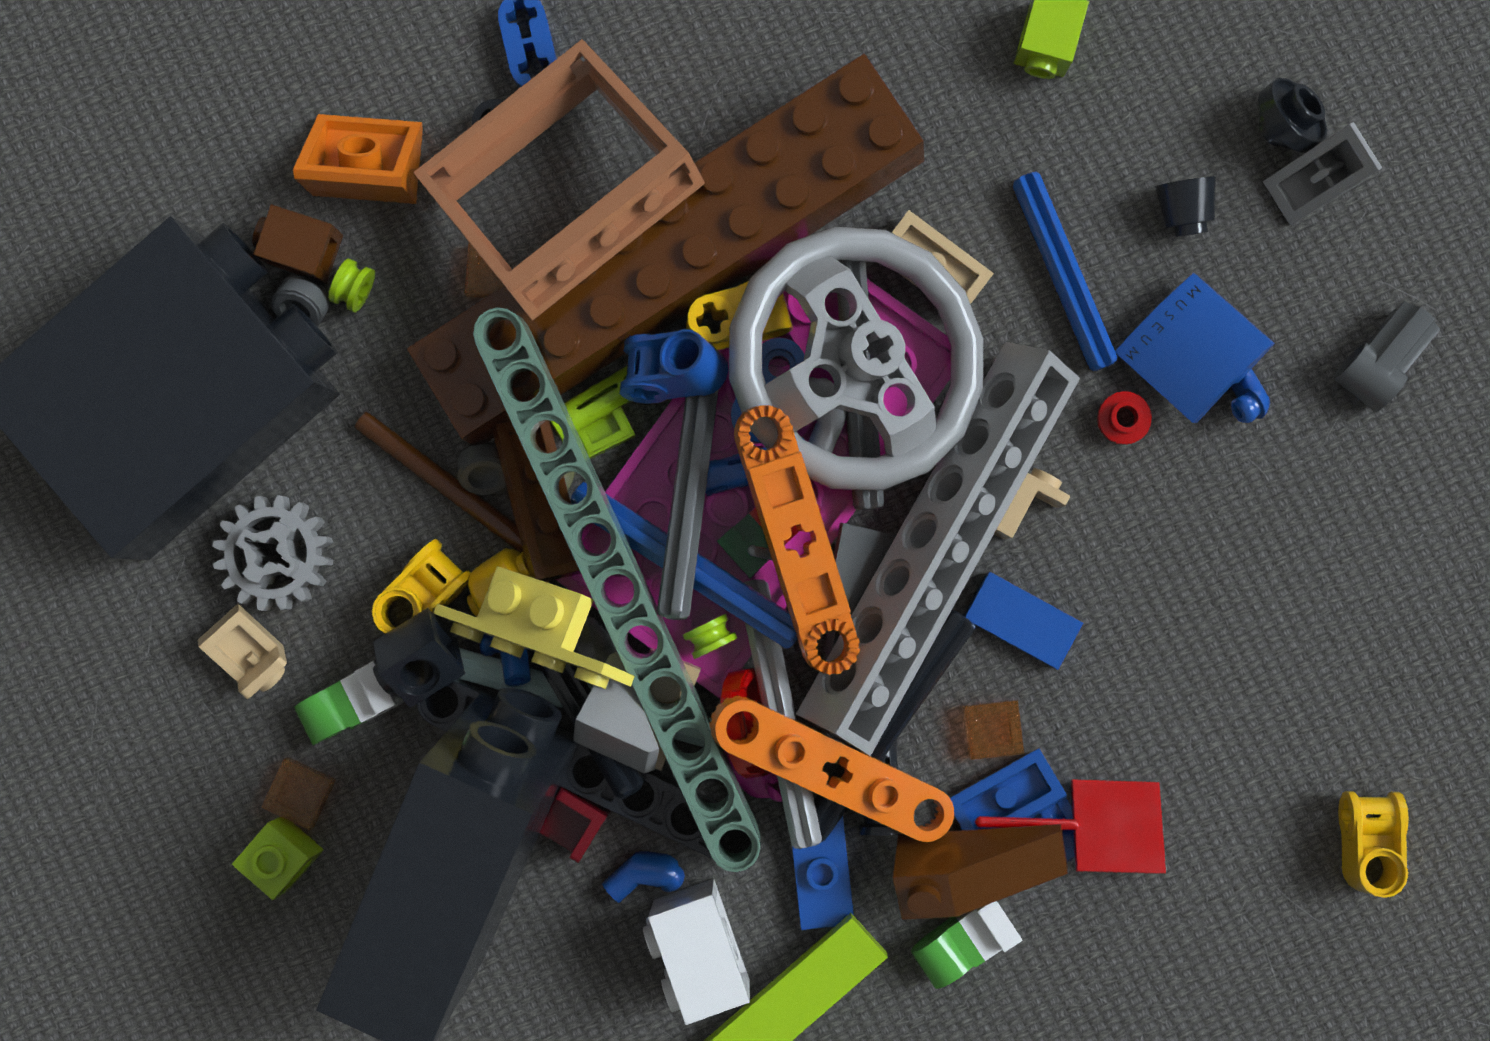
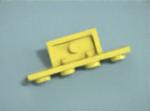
M499 566L496 568L477 617L440 604L436 605L433 614L453 622L450 630L451 633L477 643H481L484 634L492 636L493 639L490 647L521 658L524 649L534 652L531 662L559 673H563L567 663L577 667L574 675L575 678L606 689L609 679L631 687L635 677L606 663L574 652L594 601L593 599Z

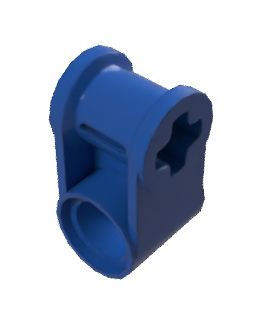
M682 329L654 335L638 334L629 336L625 339L623 350L628 355L627 376L620 384V395L629 401L645 404L659 403L666 399L698 395L706 396L717 391L725 382L729 371L728 362L722 353L692 329Z

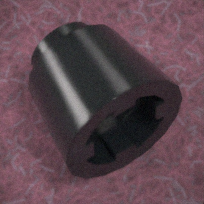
M1215 176L1187 179L1155 186L1166 228L1174 227L1176 237L1208 232L1207 222L1215 220Z

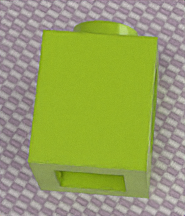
M1031 0L1013 64L1025 67L1024 71L1037 78L1053 79L1055 75L1064 77L1073 62L1089 1Z
M283 815L268 822L232 865L270 899L274 900L293 887L324 849Z

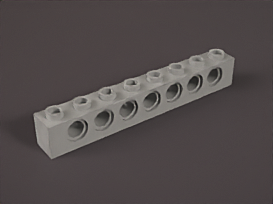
M1010 342L1004 343L983 380V391L964 437L936 464L851 615L857 637L860 641V652L856 657L857 661L850 666V669L841 672V674L829 675L819 672L796 715L828 735L871 756L1080 380L1050 350ZM841 635L826 661H832L842 653L844 642Z

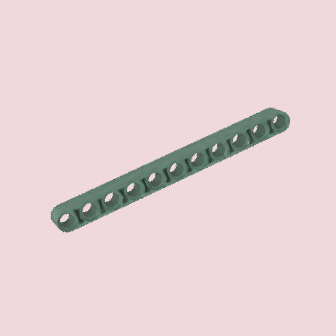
M498 307L489 309L479 316L474 325L473 336L479 353L627 673L635 676L632 685L713 860L726 871L739 872L746 870L755 863L760 852V831L755 817L723 748L715 742L711 735L709 717L664 619L657 612L658 606L529 326L523 318L508 309ZM499 321H511L516 329L515 341L507 349H494L489 339L491 328ZM533 371L539 378V392L532 400L521 402L513 393V381L521 372ZM548 421H554L559 424L564 435L562 445L552 453H546L541 450L535 438L539 426ZM568 472H577L583 476L587 483V494L578 504L565 501L559 492V482ZM599 523L610 532L611 543L605 553H591L583 545L582 532L588 524ZM621 574L632 581L635 591L634 597L630 602L618 604L608 598L605 592V583L609 576ZM639 625L648 626L653 629L658 638L657 648L647 654L634 651L628 642L630 629ZM666 676L676 680L681 687L682 694L680 698L674 703L669 704L657 701L651 692V683L655 679ZM687 727L698 730L704 737L705 744L703 748L691 754L682 752L674 742V735L677 731ZM710 778L718 779L725 784L728 794L720 802L708 803L698 795L697 787L699 783ZM729 830H742L749 836L751 843L743 852H729L720 843L722 835Z

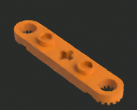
M770 405L754 406L744 411L738 418L734 428V439L793 627L797 633L799 646L809 666L825 674H841V672L850 669V666L857 661L856 657L860 652V641L851 618V610L805 462L793 432V425H791L788 415L780 408ZM760 417L772 420L778 431L775 444L767 450L755 447L753 442L750 441V426L753 425L754 420ZM796 525L799 531L809 532L811 538L810 541L803 544L804 553L800 556L796 550L786 549L784 546V540L792 537L791 527ZM826 631H838L844 642L842 653L832 661L822 660L820 655L817 654V640Z
M740 696L726 698L723 700V703L716 706L717 709L711 714L712 719L711 723H709L711 735L715 742L726 752L922 842H932L944 836L953 823V803L949 796L940 789L749 698ZM747 711L753 718L752 724L754 726L751 727L752 732L747 734V738L743 737L740 741L738 739L735 741L729 739L726 731L729 719L737 712ZM841 756L839 765L845 769L841 778L833 776L827 783L829 776L822 771L823 766L827 761L836 763ZM934 799V803L937 805L935 809L938 811L934 814L936 818L934 820L931 819V824L927 823L925 826L920 825L918 827L914 822L916 807L924 800Z

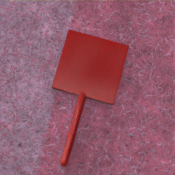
M1072 779L1073 819L979 816L975 819V824L978 827L1008 828L1061 824L1062 830H1073L1076 872L1166 873L1160 782Z

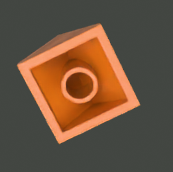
M318 114L293 168L294 179L312 196L416 204L418 178L413 172L420 167L423 134L422 122Z

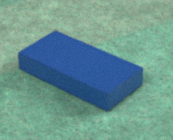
M992 572L986 573L964 614L975 626L1056 670H1059L1083 625V622Z

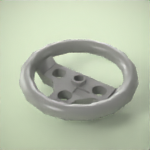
M832 227L787 243L750 278L730 324L729 381L742 413L754 406L770 405L780 408L788 415L790 423L793 425V432L799 451L802 453L811 480L830 489L882 491L928 473L964 437L983 391L984 339L966 291L931 252L887 230ZM838 260L877 262L911 279L937 308L951 344L950 386L937 418H935L933 403L904 358L905 342L902 334L894 325L880 319L852 271ZM786 291L798 300L811 321L804 361L766 384L762 374L763 331L777 298ZM828 293H839L848 301L850 312L846 321L834 320L826 312L825 298ZM865 349L869 352L870 360L864 356L863 351ZM814 368L825 369L833 377L834 389L827 398L816 395L809 386V375ZM888 387L899 388L907 398V409L902 416L892 415L885 408L883 397ZM834 408L870 417L883 438L886 454L876 458L837 456L803 440L796 431ZM766 417L754 420L753 425L750 426V431L769 449L777 440L778 431L776 425Z

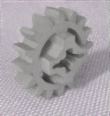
M277 495L273 507H271L267 497L263 496L255 497L254 511L240 504L234 507L239 520L236 523L222 520L220 526L228 533L227 540L213 541L212 547L224 551V559L213 563L214 569L228 570L230 575L221 586L229 590L240 587L241 590L238 594L237 602L241 604H249L257 597V609L261 611H270L274 599L280 610L292 609L293 595L301 602L311 600L312 597L307 586L309 584L324 586L327 581L318 573L319 567L332 566L334 561L329 557L322 556V548L333 543L332 538L318 536L316 532L323 526L325 521L320 517L306 520L305 517L309 510L307 504L298 502L290 510L289 497ZM281 518L279 522L273 523L270 530L258 531L252 528L263 520ZM302 536L307 548L306 559L302 557L299 544ZM258 542L277 545L276 551L282 555L281 559L289 564L269 562L271 559L270 554ZM241 548L244 550L247 563L245 570L241 562ZM286 575L295 579L282 588L266 589L268 584H273L277 576Z

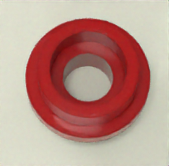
M1128 391L1117 392L1107 397L1100 405L1097 414L1098 427L1103 436L1119 445L1132 444L1142 439L1147 434L1152 420L1151 410L1147 402L1141 396ZM1120 408L1129 409L1133 413L1134 422L1130 427H1124L1118 423L1117 412Z

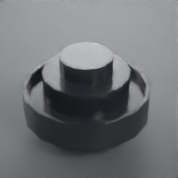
M1279 77L1259 93L1258 104L1261 120L1259 122V129L1263 137L1274 146L1281 145L1297 152L1306 153L1326 139L1328 129L1324 118L1325 108L1316 93L1309 87L1297 84L1290 79Z

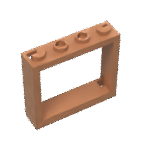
M583 39L413 172L532 321L705 184L689 152ZM597 90L653 150L656 156L512 269L459 205L457 200Z

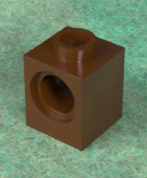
M271 204L267 217L262 216L255 226L252 244L256 248L253 255L269 266L327 284L343 234L330 223Z

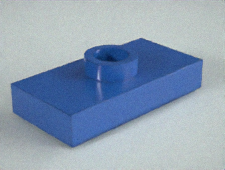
M842 816L825 841L816 846L795 849L792 846L801 930L834 927L849 913L853 914Z

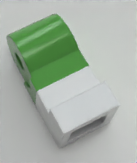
M376 661L370 662L354 671L355 673L294 706L313 746L349 728L354 729L404 703L395 692L388 694L379 685L373 673V667L377 665Z
M996 901L960 916L950 917L920 939L911 949V953L933 987L940 989L958 980L972 967L976 968L1001 950L1005 953L1023 940Z

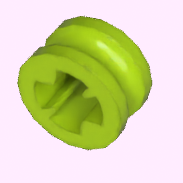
M348 258L337 270L330 286L328 298L330 302L339 304L342 301L346 302L347 310L356 313L369 296L375 279V270L369 267L360 270L357 268V262Z
M726 614L683 634L685 641H691L694 644L695 648L691 653L694 659L737 639L735 632L732 633L726 629V622L729 620Z

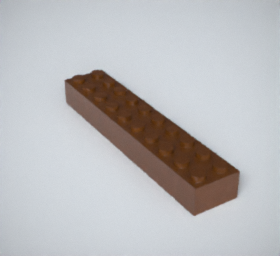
M864 53L696 161L695 165L705 182L703 186L533 321L506 287L503 286L414 343L407 350L461 439L473 446L485 444L494 438L492 430L496 424L511 422L475 344L473 336L474 325L481 314L489 309L498 307L508 309L523 318L533 334L560 395L626 354L623 351L624 342L629 336L657 334L688 314L690 306L697 298L705 294L727 289L766 264L787 243L811 235L925 161L924 140ZM499 321L491 328L489 339L494 349H507L515 341L516 329L511 321ZM523 371L513 381V393L521 402L530 401L538 394L540 382L533 371Z

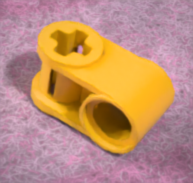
M748 282L734 288L705 294L697 298L690 306L686 329H692L699 333L717 350L729 348L730 324ZM784 294L777 298L764 328L762 341L782 336L793 330ZM711 313L714 320H723L720 323L717 334H711L708 326L699 327L702 324L703 314Z
M437 539L432 540L408 562L402 573L378 595L372 608L374 623L385 634L396 628L389 620L388 610L392 602L399 598H406L410 601L413 607V616L426 608H429L433 613L437 604L447 607L467 588L471 572L469 570L462 572L441 551L442 543ZM431 566L446 579V583L431 570Z
M1354 791L1343 792L1340 797L1338 810L1342 836L1341 868L1343 877L1348 885L1357 891L1382 898L1395 896L1402 891L1408 878L1406 835L1409 817L1406 800L1400 792H1389L1386 797H1358ZM1368 814H1380L1378 818H1366ZM1378 857L1383 866L1382 876L1377 882L1370 884L1365 873L1366 866L1370 860Z

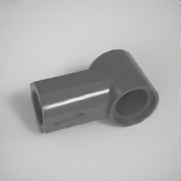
M1406 301L1399 303L1370 340L1359 345L1344 360L1335 372L1333 380L1373 412L1380 411L1402 389L1408 379V376L1405 374L1406 371L1440 331V328L1435 323V318L1421 307L1414 306Z

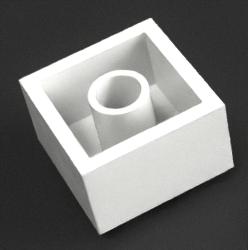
M714 878L655 899L649 916L646 918L647 926L643 927V933L652 958L662 957L666 967L664 969L665 979L661 980L671 1012L681 1010L685 1025L749 1003L750 979Z

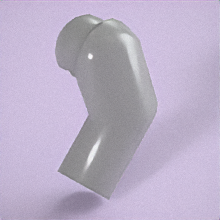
M809 377V386L816 395L827 398L832 394L834 384L830 380L823 377L819 379ZM834 408L816 419L817 422L808 442L832 453L846 421L847 412Z

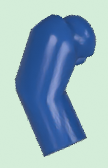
M1251 369L1238 384L1234 383L1231 386L1237 396L1231 403V410L1235 418L1242 423H1251L1256 418L1262 419L1268 413L1270 407L1269 396L1253 369Z
M484 634L481 643H479L480 652L484 656L500 653L504 683L508 686H520L530 682L531 674L527 649H524L521 658L490 647L493 637Z
M639 851L634 853L605 879L602 885L608 894L620 903L640 884L661 887L664 892L676 891L683 884L685 874L678 861L671 855Z

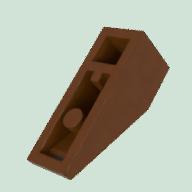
M1061 824L948 831L944 836L932 842L918 841L905 834L898 835L893 882L902 920L957 917L1068 874Z

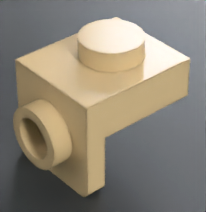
M1033 468L1031 474L1027 473L994 535L1002 539L1013 538L1034 497L1055 508L1066 506L1070 495L1059 490L1062 482L1047 472Z
M239 604L235 605L198 639V647L237 681L239 693L246 699L252 697L258 690L262 692L269 690L284 674V666L287 664L283 644Z

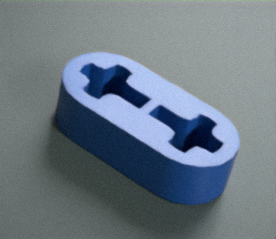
M504 0L498 10V22L510 72L517 87L520 88L531 80L529 74H521L522 71L529 69L526 52L535 50L541 66L550 65L557 57L548 19L541 1ZM526 9L529 16H537L529 20L532 37L523 39L517 23H509L517 19V10Z

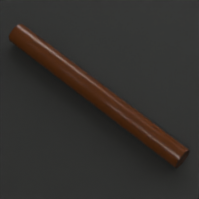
M365 412L358 419L354 426L357 431L520 553L523 552L515 522L479 495L465 490L460 485L458 479L369 412Z

